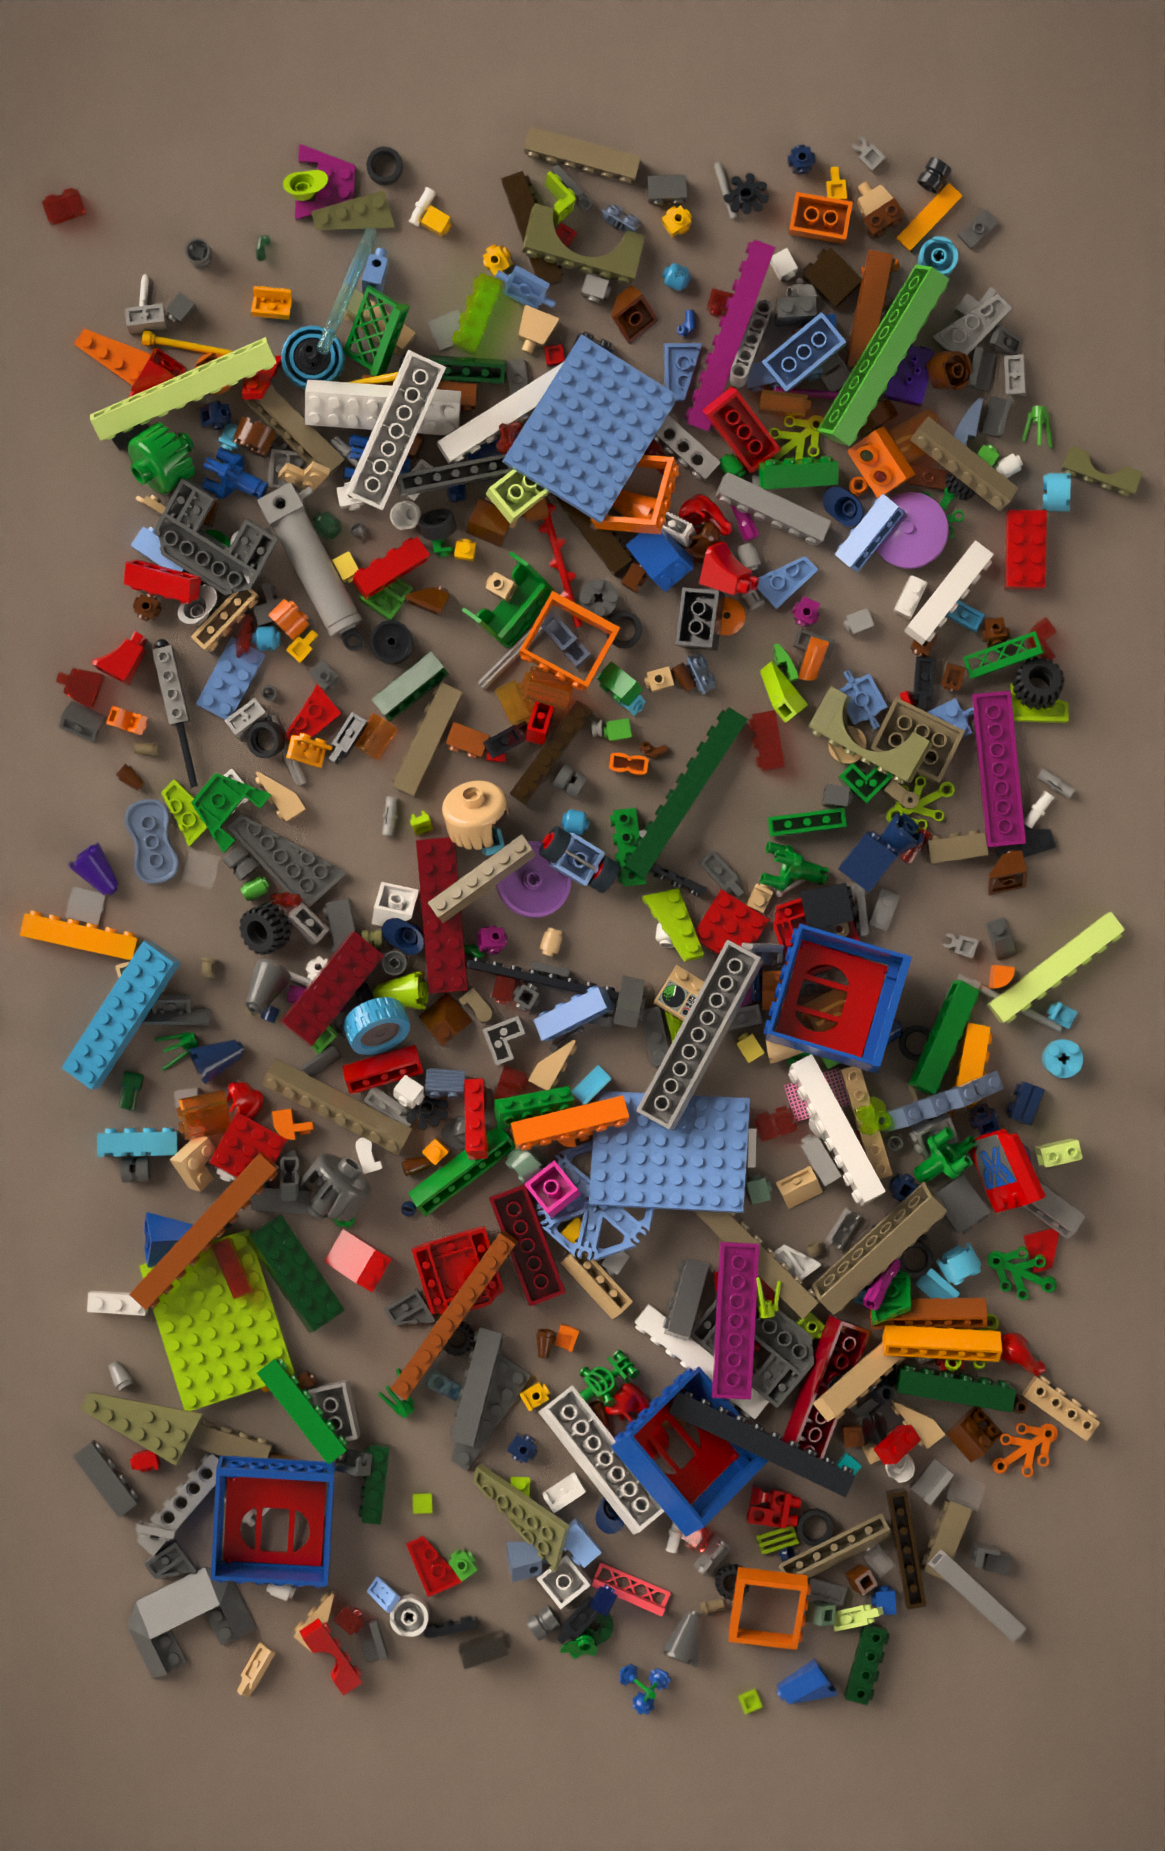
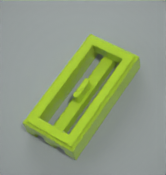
M786 1526V1529L778 1528L756 1535L762 1555L799 1544L794 1526ZM791 1530L790 1534H786L765 1542H762L761 1540L763 1538H767ZM792 1537H793V1539H794V1540H791V1541H788V1542H785V1543H781V1544H778V1545H775V1546H772V1547H769V1548L764 1549V1546H767V1545H770V1544H773V1543H776V1542H779V1541H783V1540H786V1539H789V1538H792Z

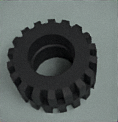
M1033 657L1032 660L1030 658L1027 659L1025 663L1020 665L1013 682V692L1017 693V700L1021 699V704L1029 705L1028 708L1030 709L1036 707V710H1040L1041 707L1046 709L1049 705L1052 706L1058 700L1064 686L1065 677L1062 676L1063 671L1059 670L1057 663L1053 664V660H1045L1046 657H1041V659ZM1040 678L1046 682L1048 687L1044 689L1037 688L1031 684L1029 679Z
M262 903L246 911L240 919V936L244 939V944L249 946L248 949L254 950L255 954H269L284 947L290 940L289 936L292 932L290 930L291 923L288 922L289 918L285 916L284 910H280L278 905Z

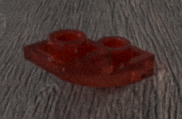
M246 614L236 639V657L238 658L242 656L243 652L247 654L252 645L249 641L252 637L250 632L253 628V625H251L253 617Z

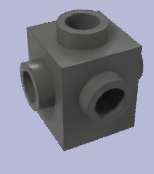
M530 983L527 986L525 984L521 987L518 985L512 994L515 996L514 1001L517 1002L515 1006L523 1011L526 1008L528 1010L532 1007L536 1008L541 1000L538 997L540 994L537 992L538 988ZM525 993L530 994V1000L525 1001L523 995Z

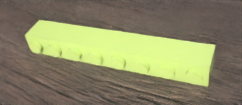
M1112 912L1106 913L988 1003L987 1006L1000 1023L1005 1021L1007 1024L1017 1017L1015 1015L1020 1010L1024 1012L1032 1006L1030 1002L1034 999L1040 1000L1047 994V989L1050 987L1054 989L1062 983L1060 979L1066 975L1067 977L1073 975L1077 971V966L1080 964L1084 966L1092 960L1091 956L1094 953L1100 954L1107 949V943L1110 941L1114 943L1122 937L1121 933L1125 929Z

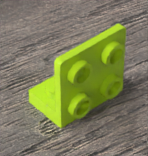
M549 171L546 176L545 187L558 200L554 204L555 208L553 210V223L557 226L573 212L576 195L570 188H566L562 184V180L557 174L553 175Z

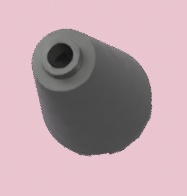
M261 959L254 966L246 1001L248 1010L253 1014L263 1013L290 982L291 975L289 971L282 965L279 967L273 965L274 961Z
M691 1610L690 1613L684 1614L662 1648L661 1654L665 1655L668 1652L667 1655L670 1658L688 1665L693 1662L692 1665L697 1667L704 1619L700 1618V1613Z

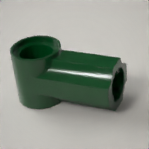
M124 1071L119 1108L135 1111L139 1091H141L144 1081V1074Z

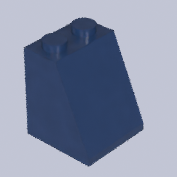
M868 830L841 862L838 870L867 892H870L897 858L898 853L896 852V847L892 844H885L880 840L882 837L878 833Z

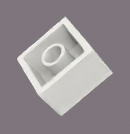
M569 1551L562 1556L557 1571L553 1573L548 1567L537 1577L539 1583L560 1609L591 1586L592 1580L580 1565L578 1566L572 1560V1555Z

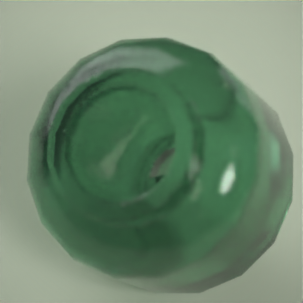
M329 511L319 512L313 519L315 531L325 540L336 538L342 530L340 527L341 521Z

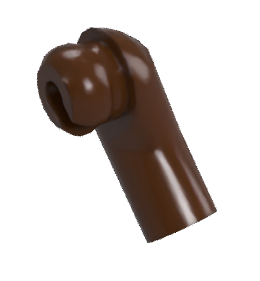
M643 742L640 746L642 754L651 759L669 753L666 744L656 748L650 745L649 742Z

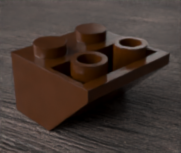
M973 1406L946 1433L971 1463L985 1455L1002 1434L987 1414L977 1406Z

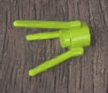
M757 1277L756 1302L760 1318L774 1317L775 1311H779L778 1301L781 1281L777 1282L774 1304H772L771 1300H764L761 1281Z

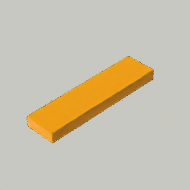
M948 183L897 236L896 240L910 252L963 195Z

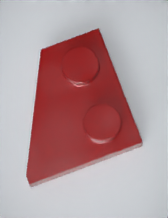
M1053 1228L1023 1235L1029 1259L1035 1258L1037 1255H1043L1046 1258L1044 1267H1031L1033 1273L1053 1267L1059 1233ZM1042 1259L1036 1260L1039 1264L1044 1262Z

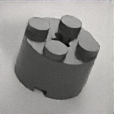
M593 579L587 582L581 589L579 596L580 606L602 618H607L613 614L617 607V591L607 580ZM601 595L603 602L595 603V596L599 597Z

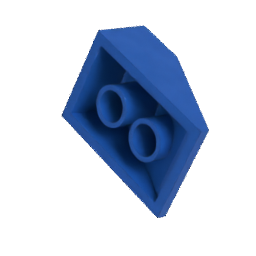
M663 528L661 534L638 533L626 544L650 578L665 592L693 569L694 558Z

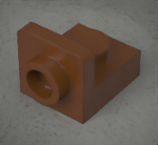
M948 662L941 679V686H944V689L948 691H960L966 667Z

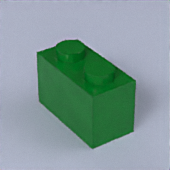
M612 661L596 677L601 683L599 687L605 693L610 691L613 694L611 697L619 704L623 702L629 706L643 690L637 681Z

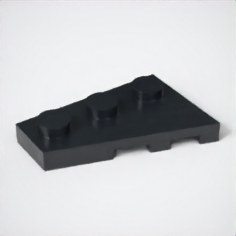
M1025 829L1026 844L997 846L995 849L998 858L1000 859L1003 854L1011 850H1022L1023 857L1025 858L1056 848L1051 829Z
M655 863L651 870L654 873V877L662 881L665 878L672 881L671 885L679 889L684 886L689 889L688 893L694 896L704 895L707 889L688 878L679 876L671 870L661 868L659 864Z

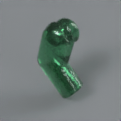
M260 235L258 237L255 250L258 261L266 259L265 245L271 244L269 235Z

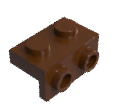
M895 198L863 218L864 223L868 227L867 234L870 239L882 237L887 233L886 229L891 226L895 228L903 222L902 219L905 213Z

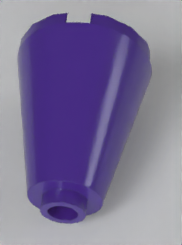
M98 842L95 845H90L78 854L76 861L73 862L71 860L68 863L72 871L102 895L108 894L111 896L118 890L117 886L119 883Z

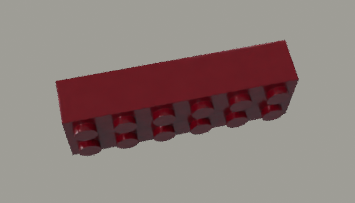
M355 931L351 932L279 1023L306 1045L313 1046L384 955Z
M521 1184L490 1196L489 1200L501 1231L504 1230L519 1241L510 1253L529 1306L565 1294L564 1284L526 1186Z

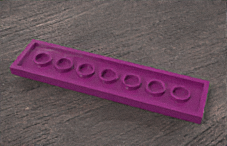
M1011 691L972 694L987 847L1026 844Z
M720 1242L712 1398L751 1399L757 1299L756 1278L758 1277L759 1261L758 1243Z

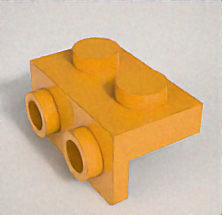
M254 286L251 316L290 320L292 290Z
M300 733V736L292 735L286 758L316 768H322L326 750H332V746L327 745V741L316 738L312 740L311 736Z

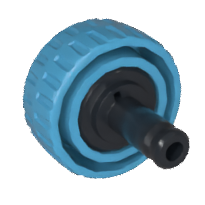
M310 325L295 330L288 336L281 351V363L284 373L296 387L304 391L306 390L307 380L337 382L345 369L344 348L334 333L324 327Z

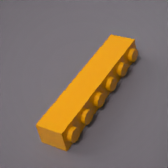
M32 910L30 914H24L20 936L127 960L133 958L140 938L135 937V933L124 931V935L116 933L117 929L106 927L104 931L98 929V925L87 923L86 926L79 925L77 920L68 919V922L60 921L61 917L49 915V918L41 917V912Z
M885 1325L882 1336L883 1356L999 1362L1002 1353L1001 1332L993 1330L982 1331L974 1329Z

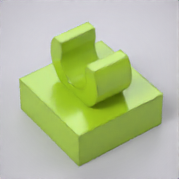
M421 811L422 816L417 818L414 814L411 815L410 823L416 836L434 830L429 815L425 811Z

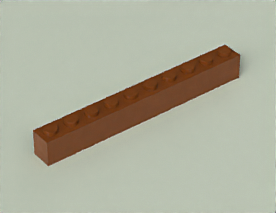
M264 1152L259 1153L129 1295L145 1310L150 1307L154 1309L161 1301L159 1297L163 1293L167 1295L174 1287L172 1283L176 1279L180 1281L187 1273L185 1269L189 1265L193 1267L200 1259L198 1255L202 1251L207 1252L213 1245L211 1241L215 1237L220 1238L226 1231L224 1227L228 1223L232 1224L239 1217L237 1213L241 1209L245 1210L252 1203L250 1199L254 1194L258 1196L265 1189L263 1185L267 1180L271 1182L278 1175L276 1171L279 1169V1166Z
M504 1230L499 1233L390 1388L404 1400L411 1396L519 1242Z

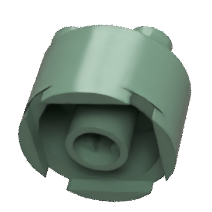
M534 1145L531 1149L524 1151L521 1149L516 1150L515 1148L507 1155L508 1160L505 1161L511 1170L515 1169L519 1174L518 1178L524 1184L547 1167L545 1164L547 1159Z

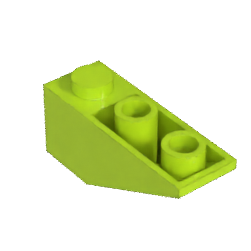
M773 660L760 670L773 709L785 723L808 706L807 702Z

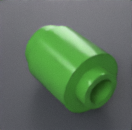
M259 875L243 884L244 887L240 888L247 901H254L268 893L267 888L270 885L265 877L261 878Z

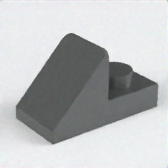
M996 325L991 336L989 348L1006 355H1018L1023 339L1003 326Z
M1004 917L985 923L997 960L1016 954L1013 937L1009 933Z

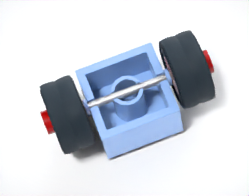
M555 826L544 837L539 850V855L550 861L548 866L579 885L587 886L588 884L600 893L606 892L612 886L620 870V864L604 856L605 852L578 835L569 833L559 826Z

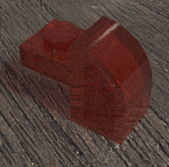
M1045 617L1036 623L1028 633L1037 632L1040 644L1045 650V654L1039 655V658L1046 657L1045 660L1049 661V659L1052 660L1056 656L1045 641L1057 633L1048 618ZM1033 637L1026 639L1028 649L1036 647Z

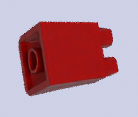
M154 348L133 383L129 397L185 373L186 368L162 350Z
M720 541L708 547L699 584L732 595L739 592L747 594L750 589H757L759 578L752 576V570L742 565L734 557L726 542Z
M135 631L130 640L126 638L113 652L93 659L91 664L99 671L129 686L146 654L144 647L148 640L145 639V636Z

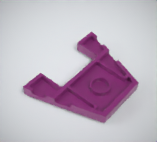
M299 144L298 162L318 164V170L324 171L327 174L328 182L322 190L316 192V202L296 201L295 220L311 216V211L354 199L356 166L306 145Z

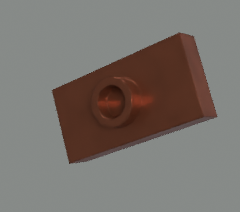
M910 465L915 475L908 479V485L938 490L946 488L945 476L949 471Z

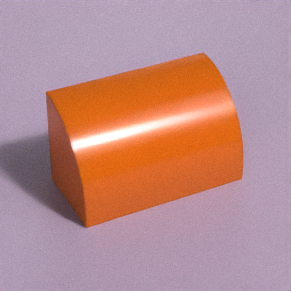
M811 636L799 670L798 679L808 681L817 679L829 645L828 641Z
M991 965L989 988H1001L1007 985L1014 976L1015 967Z

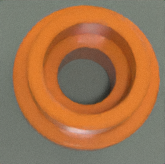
M854 477L849 483V490L852 494L861 496L868 490V483L863 477ZM856 483H860L862 485V488L860 490L855 488Z

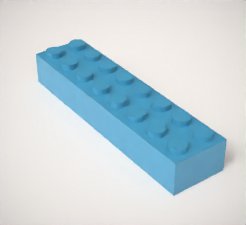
M152 940L143 941L61 1068L89 1089H99L176 972L181 961Z

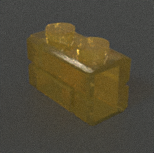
M513 680L495 689L511 726L531 717L533 707L530 701H525L522 695L525 693L521 682L517 684L516 680Z

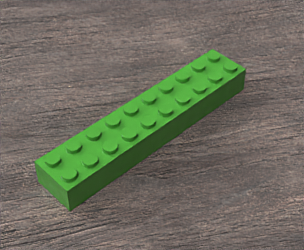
M914 266L817 429L819 433L834 443L850 446L856 441L859 430L866 424L868 415L877 406V400L880 395L887 389V383L896 374L899 363L906 357L908 348L915 342L917 333L926 324L929 313L936 307L939 296L946 290L949 278L933 267Z

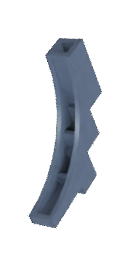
M994 1071L946 1091L878 1114V1118L885 1133L965 1107L1004 1089L998 1071Z

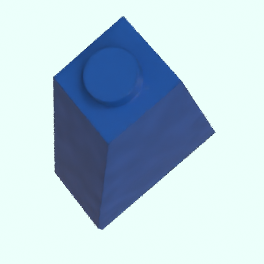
M146 1213L144 1221L146 1244L144 1245V1253L147 1267L156 1266L193 1224L153 1213Z
M815 1658L777 1684L778 1691H776L782 1701L786 1700L788 1704L834 1697L838 1694Z

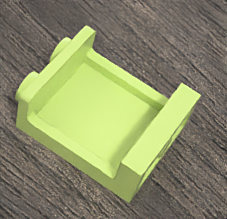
M1073 1138L1034 1147L1039 1166L1051 1167L1083 1158L1079 1140Z

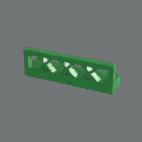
M1034 631L964 656L963 660L970 679H975L1023 662L1029 658L1045 654V650L1040 644L1037 632ZM1033 637L1036 647L1032 649L1023 647L1025 640ZM1010 644L1019 647L1013 656L1004 653ZM996 651L1000 653L996 662L986 660L989 652ZM974 657L981 659L982 662L979 668L972 670L969 659Z

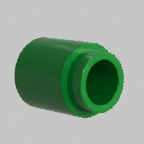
M727 453L719 460L721 462L719 468L725 474L729 472L741 478L746 473L744 465L733 453L731 455Z

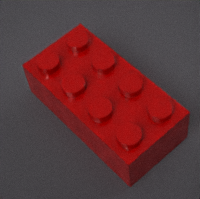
M732 386L702 410L703 414L737 459L751 474L759 468V463L765 462L766 459H770L781 450L738 390Z
M1008 510L1006 512L1004 589L1043 590L1046 587L1047 510Z

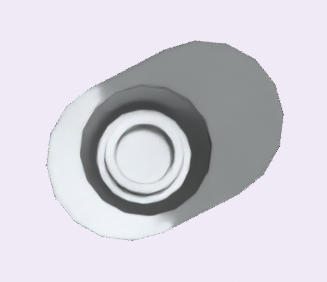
M209 585L200 586L199 599L191 601L190 604L181 603L179 606L178 617L180 621L185 624H203L210 617L211 610L216 605V590Z

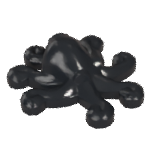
M752 173L746 174V182L744 184L739 176H734L731 179V183L737 185V188L730 194L723 196V200L726 203L732 202L735 198L734 204L730 206L731 212H738L740 208L744 214H750L752 208L756 212L762 211V204L767 203L769 197L762 194L758 189L765 191L767 183H753L755 176Z
M425 1095L423 1101L411 1109V1113L406 1117V1121L410 1124L414 1123L418 1113L420 1122L418 1127L420 1130L427 1129V1122L429 1121L432 1127H437L440 1124L439 1119L445 1120L448 1118V1112L440 1111L438 1108L446 1109L448 1102L446 1100L439 1101L430 1098L429 1095Z

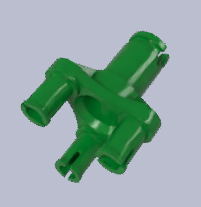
M768 841L766 844L765 852L777 857L774 858V862L782 863L779 876L763 872L760 884L775 887L776 890L783 892L798 879L815 884L818 883L819 885H824L827 881L828 876L823 875V873L829 872L828 867H822L819 864L805 861L800 854L794 853L791 845H780Z
M945 1127L938 1134H933L927 1139L932 1156L914 1168V1176L920 1183H927L941 1172H944L952 1179H956L961 1175L962 1171L972 1165V1160L969 1156H966V1153L977 1146L976 1141L972 1143L975 1138L968 1136L961 1143L952 1145L945 1143L954 1137V1132L950 1127Z

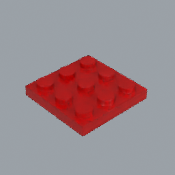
M721 889L695 932L699 943L719 956L727 940L741 947L742 943H756L770 919Z
M236 1112L209 1164L237 1178L261 1152H264L275 1163L287 1139Z

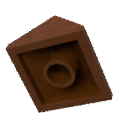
M479 498L469 519L466 533L502 547L511 524L493 503Z

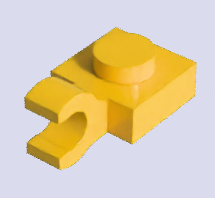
M831 167V181H826L827 197L847 200L846 180H840L839 167Z
M311 630L304 639L298 636L286 651L301 663L313 650L310 644L319 635Z

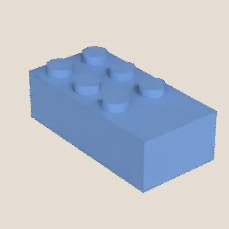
M821 312L764 359L762 365L783 391L788 394L845 347L846 341Z

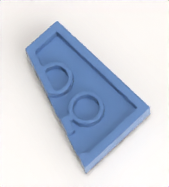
M664 343V387L679 396L676 402H684L702 343Z
M804 556L759 577L757 590L775 609H778L818 569Z

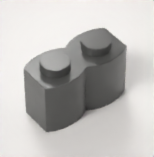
M282 1157L280 1161L279 1181L280 1198L282 1201H296L298 1199L299 1160L297 1157Z

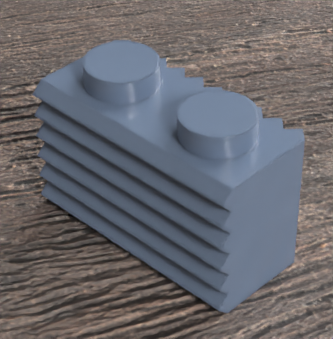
M427 1068L425 1095H429L430 1098L434 1099L440 1098V1096H445L452 1100H458L459 1097L463 1098L465 1070Z

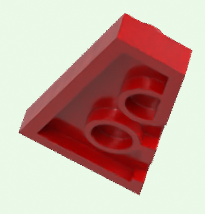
M275 356L276 364L271 369L265 371L262 369L251 378H243V400L262 399L272 377H275L277 374V368L282 365L281 356Z
M318 684L285 733L289 741L292 735L300 736V733L310 735L312 739L341 715V712Z
M423 1535L405 1543L427 1597L463 1582Z

